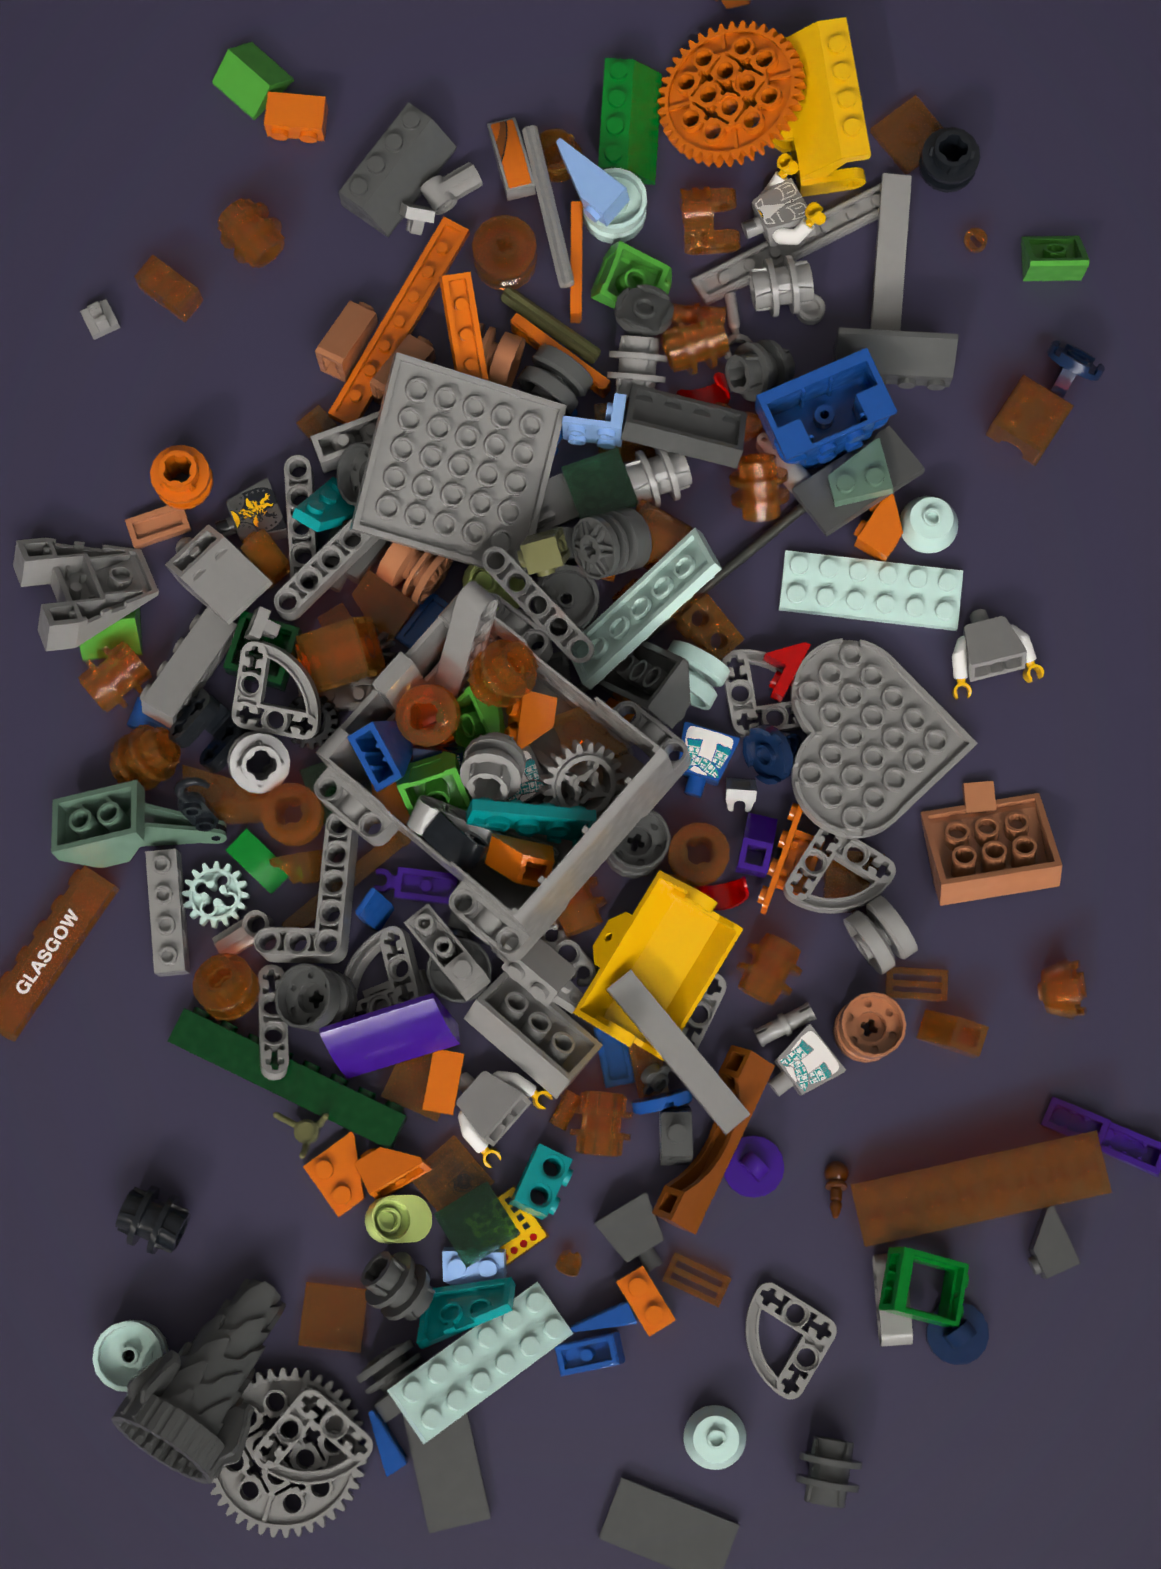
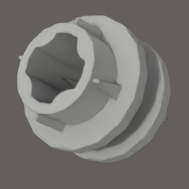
M788 254L784 255L783 266L774 267L773 261L769 257L764 258L762 267L753 268L752 271H749L751 299L756 311L769 310L772 317H778L780 306L789 305L791 313L798 314L800 305L811 303L814 300L813 277L807 260L794 261L792 255Z
M621 335L619 351H609L610 358L619 359L618 372H608L607 378L616 379V393L627 394V397H629L632 383L655 389L656 383H665L666 377L656 376L657 362H667L668 357L659 355V339Z
M655 448L656 456L647 458L643 450L636 451V460L626 463L625 467H623L625 479L634 502L637 505L651 502L652 506L657 508L661 506L660 495L668 492L673 501L680 500V491L689 488L693 482L685 455Z
M250 731L234 740L228 751L227 765L229 773L240 787L248 792L262 794L273 791L284 782L289 774L290 758L288 750L276 736L260 731ZM255 751H266L271 757L270 763L264 766L262 772L252 773L246 766L247 760L254 756Z
M491 732L484 736L480 735L466 747L459 776L472 799L488 797L494 801H506L507 798L515 795L520 789L526 758L523 750L514 741L513 736L510 737L504 733Z

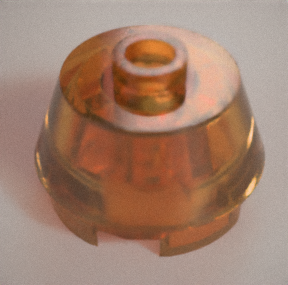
M1066 958L1042 969L1041 983H1038L1037 989L1039 1000L1044 1002L1047 1014L1074 1020L1075 1016H1085L1087 1014L1086 1007H1081V1000L1087 997L1084 972L1077 973V969L1081 967L1080 960L1068 961Z

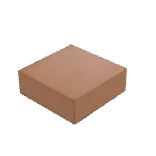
M994 781L962 784L966 814L997 811Z

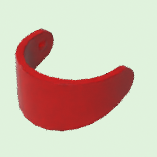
M721 372L714 374L715 384L694 390L680 389L676 392V395L723 407L730 401L726 377Z
M746 876L718 885L694 886L695 889L717 902L714 910L734 908L744 903L749 897Z

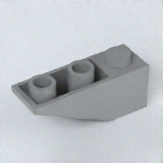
M426 904L404 922L466 1001L491 982L486 973L429 904Z

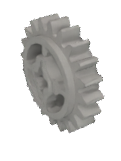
M586 739L582 747L578 741L573 740L571 750L562 744V755L558 756L552 752L551 757L554 763L543 764L549 771V774L539 776L547 784L539 788V791L546 795L543 803H551L556 807L567 808L583 806L589 810H596V817L599 818L602 815V810L607 809L610 806V802L617 798L615 791L624 790L625 788L617 781L625 777L621 770H617L622 763L617 758H613L615 753L609 748L605 750V746L600 742L593 746V743ZM599 765L603 772L602 784L598 782L599 773L596 771ZM562 780L566 782L565 792L568 794L566 801H564L561 793Z

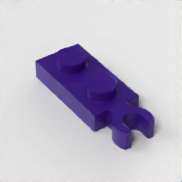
M398 867L397 875H391L388 870L380 868L376 869V875L385 876L387 882L383 886L374 885V889L379 893L395 889L394 898L449 905V897L458 886V879L451 873Z

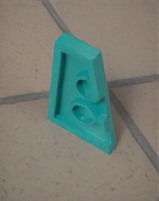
M332 477L295 508L292 518L314 531L320 532L342 526L343 521L352 519L355 506L348 504L342 498L338 489L337 478Z
M512 1277L433 1288L435 1290L433 1300L428 1309L420 1316L416 1342L420 1349H424L513 1311L516 1284Z

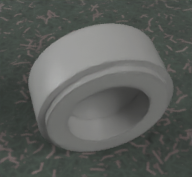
M814 294V300L811 303L800 305V311L796 314L797 318L806 325L819 323L825 314L826 306L824 300Z

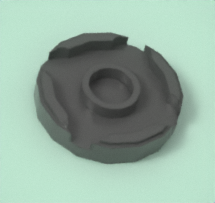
M642 284L637 285V288H626L619 294L614 313L616 321L624 330L633 335L649 337L665 332L671 325L674 306L666 292L655 286Z

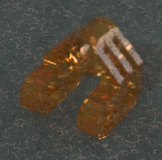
M698 187L692 188V190L680 189V209L684 227V252L688 255L730 253L741 248L739 231L734 229L714 230L713 213L730 211L736 208V191L732 188L710 189V187H703V189L699 190Z

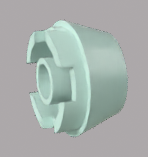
M918 497L910 501L900 515L903 529L902 538L913 550L920 553H936L946 549L954 541L958 532V518L954 509L946 501L938 497Z
M720 1405L705 1406L697 1410L687 1421L683 1434L684 1446L690 1458L701 1467L711 1470L724 1469L734 1464L742 1455L746 1445V1430L740 1417L731 1409Z

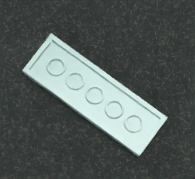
M697 528L692 529L583 631L592 641L595 649L594 655L589 661L585 663L573 662L584 686L591 690L602 681L607 674L625 660L633 650L722 569L703 533ZM577 641L574 643L572 653L575 657L584 658L588 654L589 647L586 642Z
M785 550L778 611L956 631L959 622L963 570Z
M537 1281L514 1298L513 1311L475 1326L387 1391L421 1442L425 1444L571 1336L573 1332Z

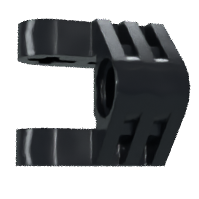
M201 688L198 691V697H193L190 700L191 705L189 707L185 706L182 709L184 713L172 725L168 737L180 748H186L204 730L210 733L214 739L202 752L199 762L209 772L214 774L221 771L227 765L228 751L234 740L251 730L238 727L232 719V712L208 691Z

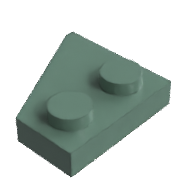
M880 438L873 440L828 475V484L835 507L893 494V485Z

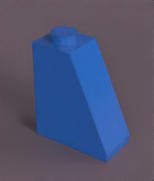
M401 720L372 721L347 737L376 792L383 790L405 776L413 754L414 745Z

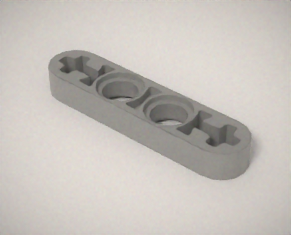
M271 964L261 968L257 981L261 1073L265 1078L275 1081L280 1080L287 1074L289 1048L288 1024L282 1021L278 1013L269 1014L264 1010L266 1003L275 1002L277 984L285 973L281 967ZM272 975L276 980L274 992L269 993V981L267 979L268 976ZM269 1030H277L282 1034V1039L274 1043L269 1042L265 1038V1034ZM277 1051V1063L280 1065L277 1070H273L270 1065L271 1052Z

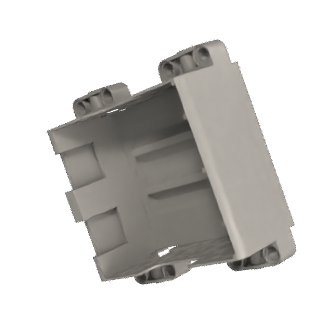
M491 593L499 600V609L494 618L476 684L488 680L494 683L503 711L505 728L508 725L509 715L506 713L507 703L514 694L525 689L556 697L557 706L554 727L529 744L537 756L544 774H549V771L543 764L554 763L551 757L552 752L558 756L562 755V744L571 750L573 740L578 741L583 747L584 741L589 739L593 746L600 742L605 746V750L609 748L615 753L613 758H617L622 763L617 770H621L625 774V777L617 781L625 788L624 790L615 791L617 798L610 802V806L607 809L602 810V815L599 818L596 817L597 821L590 829L586 826L582 828L583 837L574 847H572V841L561 839V842L558 844L548 842L547 835L534 834L531 836L554 846L560 852L548 877L544 878L541 875L538 879L540 883L538 888L513 882L484 864L483 859H480L470 873H465L455 863L449 862L423 836L412 832L393 816L382 802L372 795L371 781L347 737L372 721H402L404 715L411 707L415 706L424 695L423 692L430 686L433 688L442 709L453 702L449 696L435 686L434 681L458 597L457 594L406 654H403L401 651L373 681L374 689L316 751V754L328 768L316 780L314 792L325 807L352 831L354 830L373 846L386 844L398 830L410 838L461 881L449 897V906L458 919L468 926L479 939L494 948L509 961H517L529 952L563 913L574 895L635 825L650 813L690 765L691 757L687 745L682 739L636 703L623 701L612 709L597 696L595 701H593L546 664L553 654V648L545 631L501 596ZM497 636H500L513 649L515 661L498 648ZM534 643H544L541 649L531 650V646ZM627 714L636 715L635 720L631 723L623 717ZM456 741L451 744H448L458 746ZM634 744L650 758L645 765L633 756L634 753L631 747ZM673 751L683 752L682 757L676 761H671L669 754ZM599 765L596 771L599 773L598 782L602 784L603 772ZM562 780L561 793L564 801H566L568 794L565 792L566 782ZM333 786L337 787L334 795L325 797L327 789ZM377 823L381 824L379 832L369 834L371 826ZM465 899H471V907L468 910L460 911L459 904ZM508 939H519L518 945L514 949L506 950L504 948Z

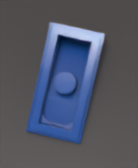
M372 887L355 910V914L360 921L374 930L380 931L394 911V906Z
M624 1300L571 1324L570 1328L572 1332L633 1325L637 1324V1321L628 1301Z
M619 1331L562 1343L555 1347L561 1377L625 1363Z
M373 1408L368 1414L386 1477L405 1466L409 1462V1458L377 1409Z

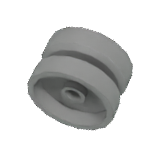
M879 895L866 904L867 915L857 910L843 921L858 950L874 970L882 975L895 966L894 954L901 959H906L918 951V947L913 935L900 915L883 896Z

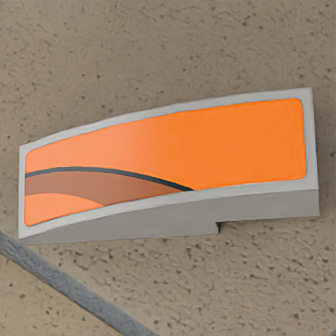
M515 117L488 123L487 127L507 201L536 195L532 171Z

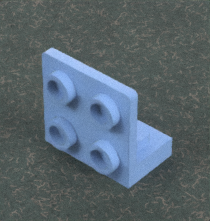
M614 394L613 403H607L606 421L563 416V439L568 440V443L573 445H585V442L595 443L603 449H614L615 446L621 447V433L626 412L627 394Z

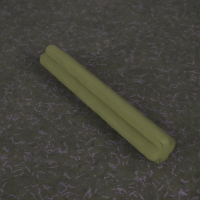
M512 287L505 289L501 296V301L589 363L593 364L597 361L601 354L600 348Z

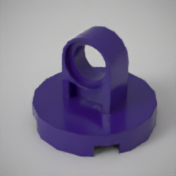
M754 1135L743 1137L740 1139L730 1164L725 1171L724 1179L730 1188L741 1196L751 1198L766 1196L777 1188L783 1178L785 1166L782 1154L774 1143L764 1137Z

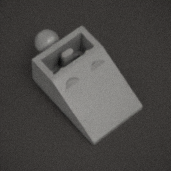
M209 524L194 538L184 537L180 539L176 544V555L165 564L182 587L228 625L273 584L231 542Z

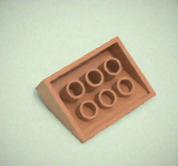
M1039 793L997 799V811L966 814L965 805L921 812L920 816L933 883L940 906L1060 886L1063 865Z

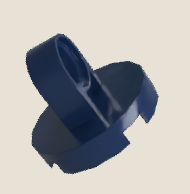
M1055 340L1051 343L1047 354L1063 369L1050 391L1051 393L1063 399L1076 375L1093 381L1100 379L1105 368L1102 364L1096 367L1093 364L1095 360L1093 356L1068 343L1065 348L1059 347L1060 341Z
M760 724L751 728L749 735L743 739V755L748 768L753 766L759 774L755 777L767 785L777 784L788 778L793 768L794 757L802 744L799 735L785 731L780 732L770 724Z
M964 1302V1314L960 1320L959 1327H942L930 1323L926 1327V1341L931 1352L940 1360L953 1365L968 1364L978 1359L985 1351L989 1340L988 1324L983 1314L974 1306ZM939 1307L933 1311V1314L938 1315Z

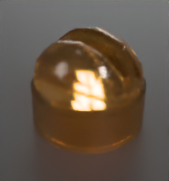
M972 228L967 231L964 236L966 249L972 253L982 252L988 244L985 231L980 228ZM973 235L982 245L981 247L977 248L970 240Z
M567 1249L559 1255L555 1267L560 1273L575 1277L579 1274L582 1267V1258L579 1252L576 1251L575 1254H572L571 1249Z

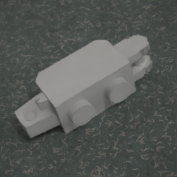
M541 938L522 959L517 961H509L490 946L491 951L496 953V956L504 962L501 968L511 979L527 989L535 999L541 1001L547 1007L554 1002L571 1014L574 1012L584 995L571 981L575 975L574 966ZM508 939L504 948L506 950L514 949L517 947L519 939Z

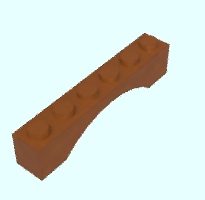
M731 1045L718 1074L748 1110L750 1116L727 1135L714 1122L708 1139L697 1157L678 1177L665 1184L652 1214L679 1229L696 1235L775 1065L751 1050Z

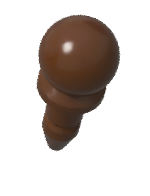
M832 1161L827 1164L824 1170V1176L827 1180L825 1188L830 1191V1210L833 1218L837 1219L842 1209V1191L847 1189L845 1182L848 1179L849 1170L843 1162Z

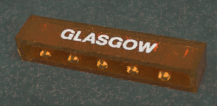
M85 865L81 870L77 869L68 881L70 887L64 895L60 894L54 900L50 908L52 913L46 921L42 920L36 926L33 932L35 937L30 945L22 947L15 958L17 964L11 972H5L0 979V1034L8 1040L15 1042L120 890Z

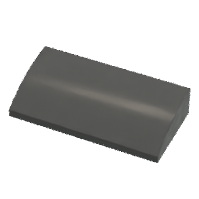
M632 383L621 440L737 469L744 447L747 412Z

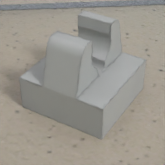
M401 202L399 214L407 218L406 231H409L411 234L422 235L425 222L434 223L436 211L427 206Z
M107 299L100 302L96 301L80 311L94 340L121 328Z
M259 606L254 610L244 638L251 641H258L261 636L274 639V637H277L281 625L268 620L271 611Z
M726 778L725 800L728 810L733 811L736 801H743L745 803V812H750L754 802H756V780Z

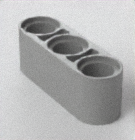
M888 1253L873 1254V1276L880 1346L912 1345V1319L878 1310ZM908 1292L906 1307L911 1308L910 1294Z

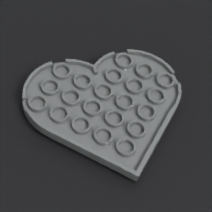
M843 638L817 646L803 659L792 680V709L800 727L807 734L793 760L791 771L793 792L806 816L818 827L836 836L865 838L886 830L978 744L888 652L868 641L861 639L860 641L843 640Z

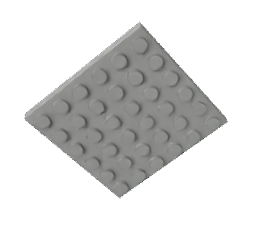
M396 352L391 363L349 530L485 569L482 565L483 553L490 547H501L520 565L517 551L521 550L520 545L526 537L536 532L562 427V418L565 415L567 405ZM496 552L489 557V565L492 569H499L504 565L505 560L502 553ZM519 574L513 576V578H517L520 580L524 579V577Z

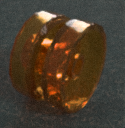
M509 215L491 217L480 225L474 234L472 250L475 271L482 282L493 289L505 291L508 287L518 289L528 283L535 273L537 265V244L535 234L529 225L518 217Z

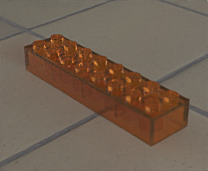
M1097 1130L850 1185L864 1247L1112 1193Z

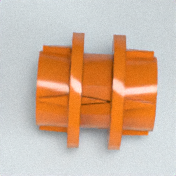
M186 445L170 446L161 451L153 460L150 470L151 483L159 498L169 507L180 510L192 509L202 504L210 495L213 486V474L204 455L195 448ZM181 472L191 475L182 483L173 480Z

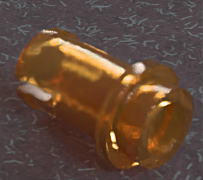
M567 1089L564 1094L560 1095L562 1098L551 1119L548 1121L565 1131L577 1107L582 1106L580 1103L582 1097Z

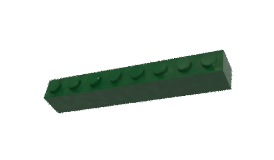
M194 1007L193 1011L186 1008L183 1009L168 1042L315 1114L322 1116L327 1113L329 1115L328 1120L387 1149H393L408 1118L402 1114L404 1109L402 1106L389 1100L383 1105L374 1100L375 1093L359 1087L358 1091H354L346 1087L349 1082L348 1080L334 1073L328 1078L319 1074L321 1067L307 1060H304L302 1065L291 1060L294 1054L290 1052L287 1074L280 1080H269L263 1076L260 1070L259 1037L249 1033L248 1037L245 1038L236 1033L239 1027L224 1020L218 1025L209 1020L210 1013L198 1007ZM276 1051L271 1052L270 1065L273 1070H277L280 1065L277 1063Z

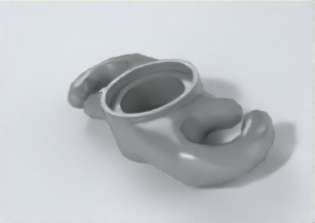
M554 922L548 930H557L559 927L558 923ZM564 930L558 931V937L553 942L546 939L545 932L541 939L558 954L559 950L567 945L572 946L576 950L577 956L575 960L569 962L574 966L575 975L573 978L577 977V971L580 967H587L590 970L589 977L577 979L576 983L578 986H589L597 974L594 962L575 941L567 937Z

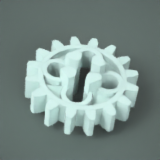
M218 861L214 862L211 869L206 863H203V872L199 873L194 869L192 870V874L195 877L193 881L185 879V883L190 889L182 891V895L189 898V901L183 905L186 909H194L189 915L192 919L201 916L199 924L202 926L211 921V926L217 929L219 921H222L228 927V918L233 917L239 920L238 909H247L242 903V899H248L250 895L242 892V889L246 888L248 883L246 881H238L242 874L239 870L231 874L232 866L228 863L223 869H221ZM226 876L227 883L219 888L217 883L219 877ZM200 884H206L214 892L219 888V891L225 897L233 896L235 898L234 904L226 906L219 898H215L213 901L207 893L199 894L197 887ZM213 901L214 911L206 914L204 911L205 906L210 905Z

